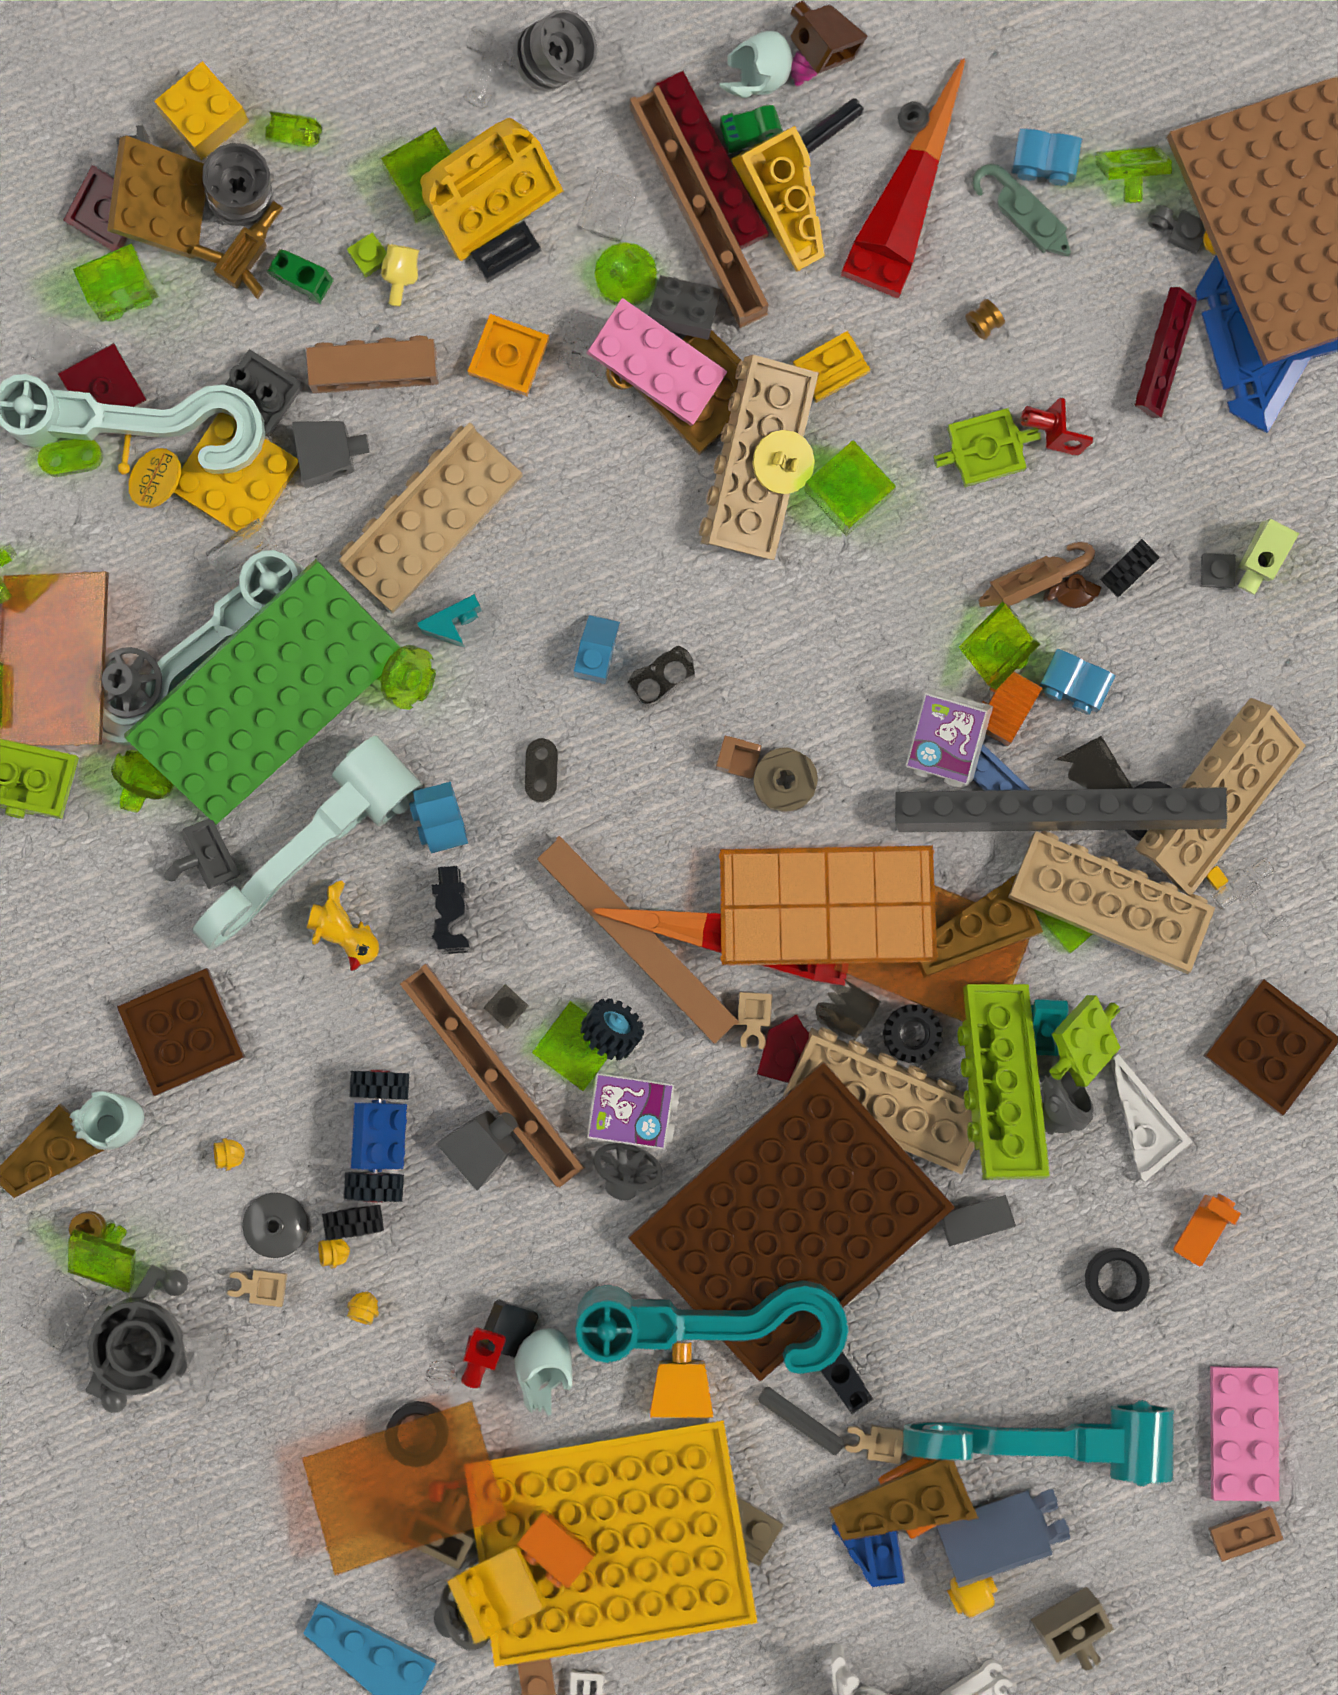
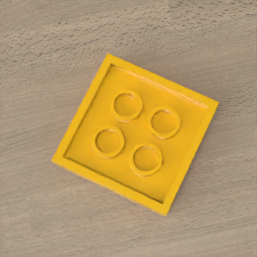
M218 413L181 468L179 483L173 493L250 542L298 470L299 461L296 457L265 438L261 452L245 468L234 473L213 474L207 472L198 461L199 451L205 446H222L229 443L235 437L237 431L235 418L226 413Z

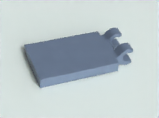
M1053 1489L1043 1491L1033 1499H1031L1027 1490L976 1508L975 1511L979 1519H965L936 1526L959 1588L1051 1556L1053 1554L1050 1545L1071 1539L1070 1530L1065 1519L1057 1520L1047 1526L1043 1516L1044 1513L1059 1509L1058 1500Z

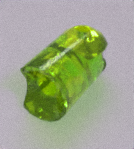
M269 111L271 122L265 127L266 141L309 148L320 143L319 135L322 133L323 128L315 118Z

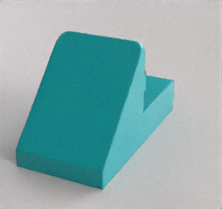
M475 594L417 624L424 635L465 647L454 625L460 622L463 626L473 622L478 618L477 613L481 612L482 609Z
M1035 999L1034 1005H1031L1036 1055L1059 1056L1058 1046L1052 1033L1068 1016V1001Z

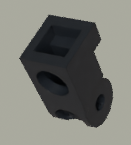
M843 1351L835 1362L820 1370L851 1414H854L874 1400Z

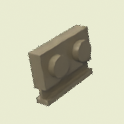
M737 1495L747 1560L760 1566L784 1524Z

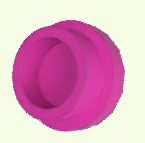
M796 51L795 56L792 57L791 77L794 80V84L800 86L817 76V73L801 52Z

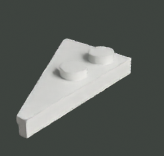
M1115 1054L1110 1060L1138 1175L1142 1182H1145L1192 1141L1121 1056Z

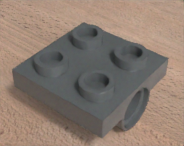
M660 275L648 316L669 331L709 340L721 289Z

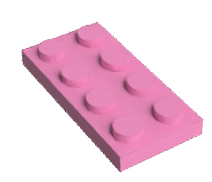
M624 298L619 301L586 352L690 426L694 425L728 372Z
M1210 1366L1211 1499L1213 1501H1279L1278 1368Z

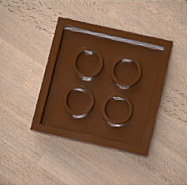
M205 968L117 1006L153 1096H158L246 1058L209 968Z
M1261 979L1203 1056L1280 1116H1284L1338 1045V1036L1265 979Z

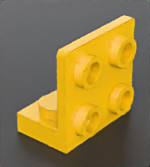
M514 1546L468 1568L447 1581L475 1644L487 1639L502 1628L545 1608L542 1596L518 1546Z

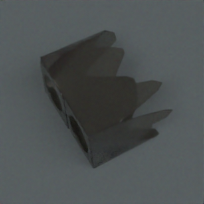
M675 646L670 651L660 655L651 665L636 669L628 680V686L643 708L648 711L696 678L693 659L688 650L681 646ZM673 661L682 663L686 668V677L676 684L670 683L664 676L666 665ZM652 679L659 684L660 694L655 700L645 701L638 695V686L643 680Z
M1102 736L1055 759L1057 761L1073 763L1069 769L1068 778L1086 789H1133Z
M843 979L849 987L829 985L836 993L830 992L827 994L835 1004L820 1002L815 1010L817 1020L849 1042L850 1040H856L865 1030L880 1006L881 1001Z

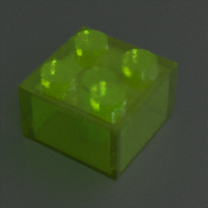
M436 127L381 157L385 173L415 224L433 215L422 198L421 177L429 172L438 162L452 154Z
M132 243L73 269L88 305L101 322L105 320L108 322L115 321L121 318L124 312L133 308H145L151 305L154 299L159 297L146 265Z
M852 440L806 481L804 492L847 537L893 496L897 486L860 446Z

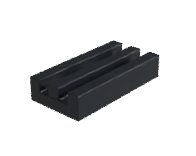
M525 221L471 252V257L476 262L487 283L541 252V247ZM524 233L526 236L486 261H482V257ZM528 244H531L530 247L526 248L525 250L521 251L515 256L509 258L508 260L504 261L503 263L499 264L493 269L488 270V268H490L491 266L495 265L496 263L500 262L506 257L512 255L513 253L517 252L518 250L522 249Z

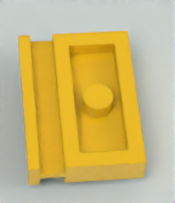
M848 330L793 361V366L818 372L813 395L815 403L820 402L871 371Z

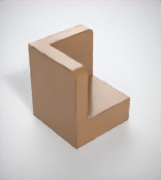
M725 735L716 770L752 779L762 745Z

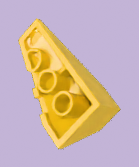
M796 126L733 157L731 160L744 187L795 270L799 271L824 257L820 221L816 214L814 196H816L815 188L811 182L809 166H811L810 156Z

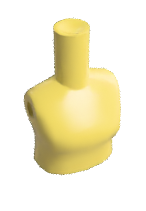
M387 245V254L382 263L381 276L385 281L392 284L388 304L401 306L404 286L416 283L418 279L417 259L420 250L399 245Z

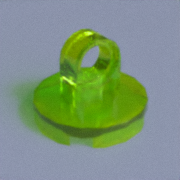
M623 242L610 246L602 252L596 262L594 277L597 290L605 300L617 306L622 298L634 306L641 304L650 297L656 286L657 269L653 257L646 249L634 243Z
M406 645L396 650L388 659L382 675L377 680L381 681V692L384 699L391 705L400 709L410 710L414 708L411 705L417 700L423 702L429 695L435 681L436 670L431 668L430 659H434L426 649L415 645Z
M127 750L125 755L122 756L118 753L112 763L111 773L113 778L123 787L119 802L120 809L138 813L146 798L154 800L165 799L174 788V785L137 750Z

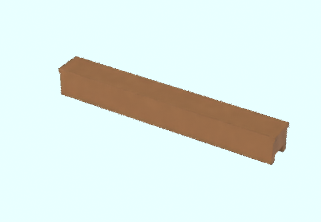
M659 86L654 87L653 91L639 98H636V96L630 98V111L739 328L767 316L769 304Z
M560 836L537 858L540 864L714 1044L733 1026L739 1023L653 932L592 912L595 908L631 909Z
M424 964L408 979L400 983L402 988L500 1114L507 1112L515 1118L517 1127L513 1130L555 1186L560 1188L585 1168L429 965Z

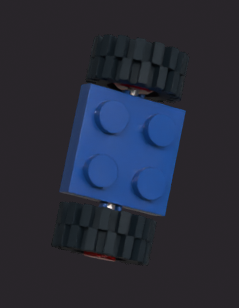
M382 1070L351 1071L349 1097L374 1098L375 1100H372V1103H354L351 1169L368 1170V1172H345L344 1199L363 1202L403 1201L404 1175L378 1172H382V1169L404 1168L407 1104L386 1103V1100L382 1099L408 1100L410 1073H393Z

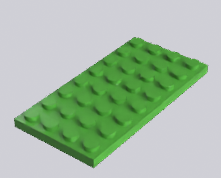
M315 559L124 734V737L217 825L402 657L405 651L337 579Z

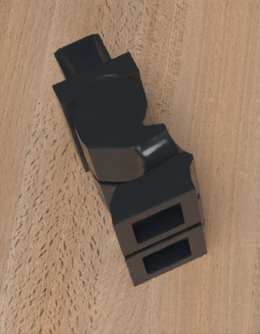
M458 866L438 867L439 884L432 885V895L436 898L435 907L441 917L435 920L432 939L437 944V950L443 955L475 952L473 945L463 934L453 935V930L469 920V906L464 898H469V888L465 883H462L461 870L458 869Z

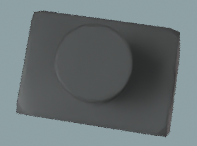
M342 421L292 422L301 479L306 488L314 487L354 472L352 456L370 453L367 434L349 437L347 427Z
M485 1111L450 1132L437 1145L477 1191L493 1178L517 1146L516 1141L510 1135L517 1127V1122L507 1112L502 1113L496 1119L490 1111Z

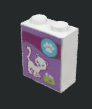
M933 688L928 690L924 695L906 767L914 769L913 773L922 777L930 778L932 775L942 777L945 783L952 786L962 787L963 784L968 785L974 778L993 706Z
M597 1073L587 1138L665 1150V1144L672 1143L675 1124L669 1123L670 1110L677 1111L680 1092L673 1091L674 1084Z

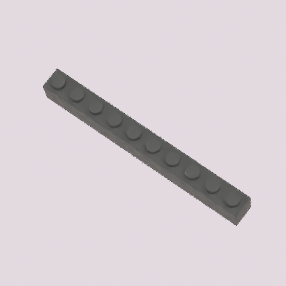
M1227 787L896 792L895 824L898 832L1226 829Z

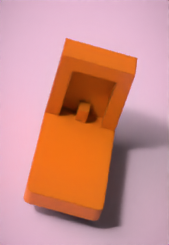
M1219 1193L1216 1198L1205 1194L1174 1245L1173 1251L1195 1265L1202 1266L1227 1223L1235 1225L1241 1216L1240 1212L1233 1209L1236 1203Z

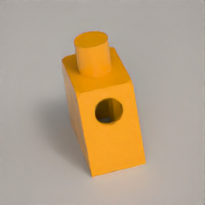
M677 1341L672 1346V1360L659 1361L650 1417L713 1418L705 1361L692 1360V1342Z

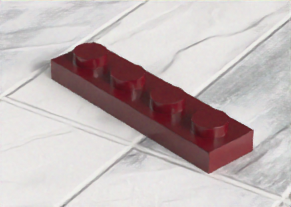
M1181 287L1169 288L1159 325L1154 335L1150 355L1145 365L1140 388L1136 395L1134 406L1151 418H1162L1197 303V300Z

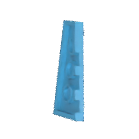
M322 1601L318 1603L303 1633L372 1695H421L437 1660Z

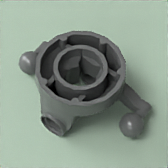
M152 1264L134 1295L115 1304L113 1307L107 1306L93 1326L88 1341L89 1363L94 1372L85 1392L101 1399L102 1406L107 1412L118 1413L122 1411L127 1404L126 1395L147 1394L176 1376L182 1377L189 1367L195 1351L191 1349L189 1344L183 1342V1333L174 1315L160 1304L147 1301L157 1281L162 1282L165 1292L169 1295L179 1296L183 1294L188 1287V1278L182 1271L171 1270L166 1272ZM131 1329H143L152 1334L157 1346L154 1359H152V1355L143 1356L134 1351L131 1344L126 1345L123 1343ZM103 1384H105L108 1387V1389L103 1388Z

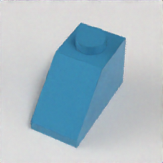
M592 615L588 616L574 667V676L576 678L606 684L620 622Z

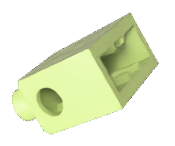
M1271 518L1261 522L1239 564V568L1246 572L1238 587L1255 595L1263 580H1273L1299 533ZM1260 554L1266 558L1267 563L1265 567L1258 563Z

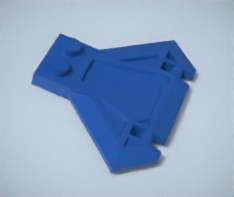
M1215 255L1195 289L1197 301L1208 300L1210 310L1204 311L1201 314L1223 390L1233 388L1236 399L1227 402L1229 412L1261 431L1268 433L1310 359L1338 352V340L1263 365L1218 257ZM1226 295L1227 305H1222L1220 296ZM1252 384L1254 394L1248 395L1246 385Z

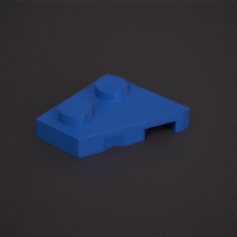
M833 1522L832 1530L842 1540L835 1522ZM898 1531L842 1540L848 1549L849 1555L860 1566L864 1577L871 1587L905 1583Z

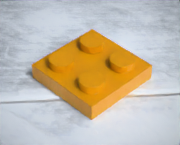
M490 313L468 368V375L528 396L550 337L547 334Z

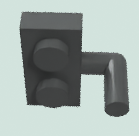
M209 818L186 827L180 832L190 855L174 861L165 872V878L172 882L183 871L197 866L208 890L233 880L240 875L214 821Z

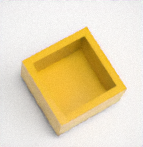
M203 61L154 100L162 117L201 161L249 122L241 104Z

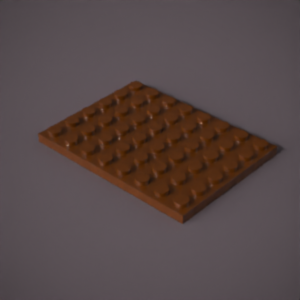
M822 1061L628 1235V1239L693 1310H750L786 1283L803 1280L821 1284L833 1292L844 1308L947 1216L955 1206L826 1063ZM796 1311L789 1315L775 1330L762 1338L746 1341H722L761 1382L784 1361L783 1351L786 1346L792 1343H805L819 1330L820 1320L812 1312Z

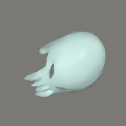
M763 31L742 42L727 56L730 67L741 69V82L719 83V86L728 93L742 98H747L751 94L769 95L779 89L788 79L792 66L791 49L785 37L776 31Z
M103 1091L91 1093L92 1098L80 1110L76 1109L70 1115V1118L73 1119L71 1125L75 1126L73 1131L77 1132L76 1138H83L88 1144L101 1150L119 1148L130 1142L143 1126L145 1118L142 1106L134 1099Z
M554 1328L540 1329L528 1336L520 1344L514 1364L517 1378L524 1394L523 1402L529 1412H533L536 1409L540 1412L543 1408L548 1416L551 1415V1390L561 1382L564 1389L570 1390L572 1388L571 1348L564 1334ZM548 1383L543 1389L539 1390L542 1385Z

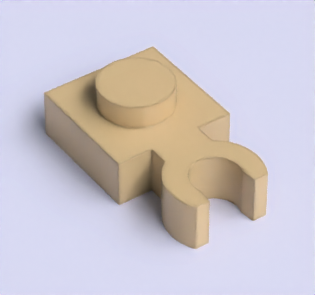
M739 992L738 1025H747V1031L742 1034L740 1040L742 1048H747V1040L750 1036H757L759 1039V1049H764L766 1038L761 1032V1026L771 1027L772 994Z
M255 1269L253 1270V1277L248 1278L241 1271L232 1272L229 1277L239 1279L241 1281V1288L239 1290L229 1289L227 1295L240 1297L245 1293H249V1303L283 1307L288 1273Z
M871 1425L870 1434H867L857 1426H848V1433L857 1434L859 1441L855 1445L845 1444V1450L857 1453L862 1449H867L866 1458L869 1460L900 1464L903 1446L902 1429Z

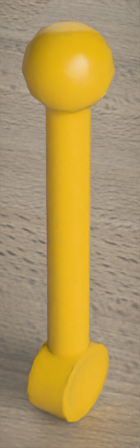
M125 434L122 461L118 465V472L123 475L130 471L128 464L130 434Z

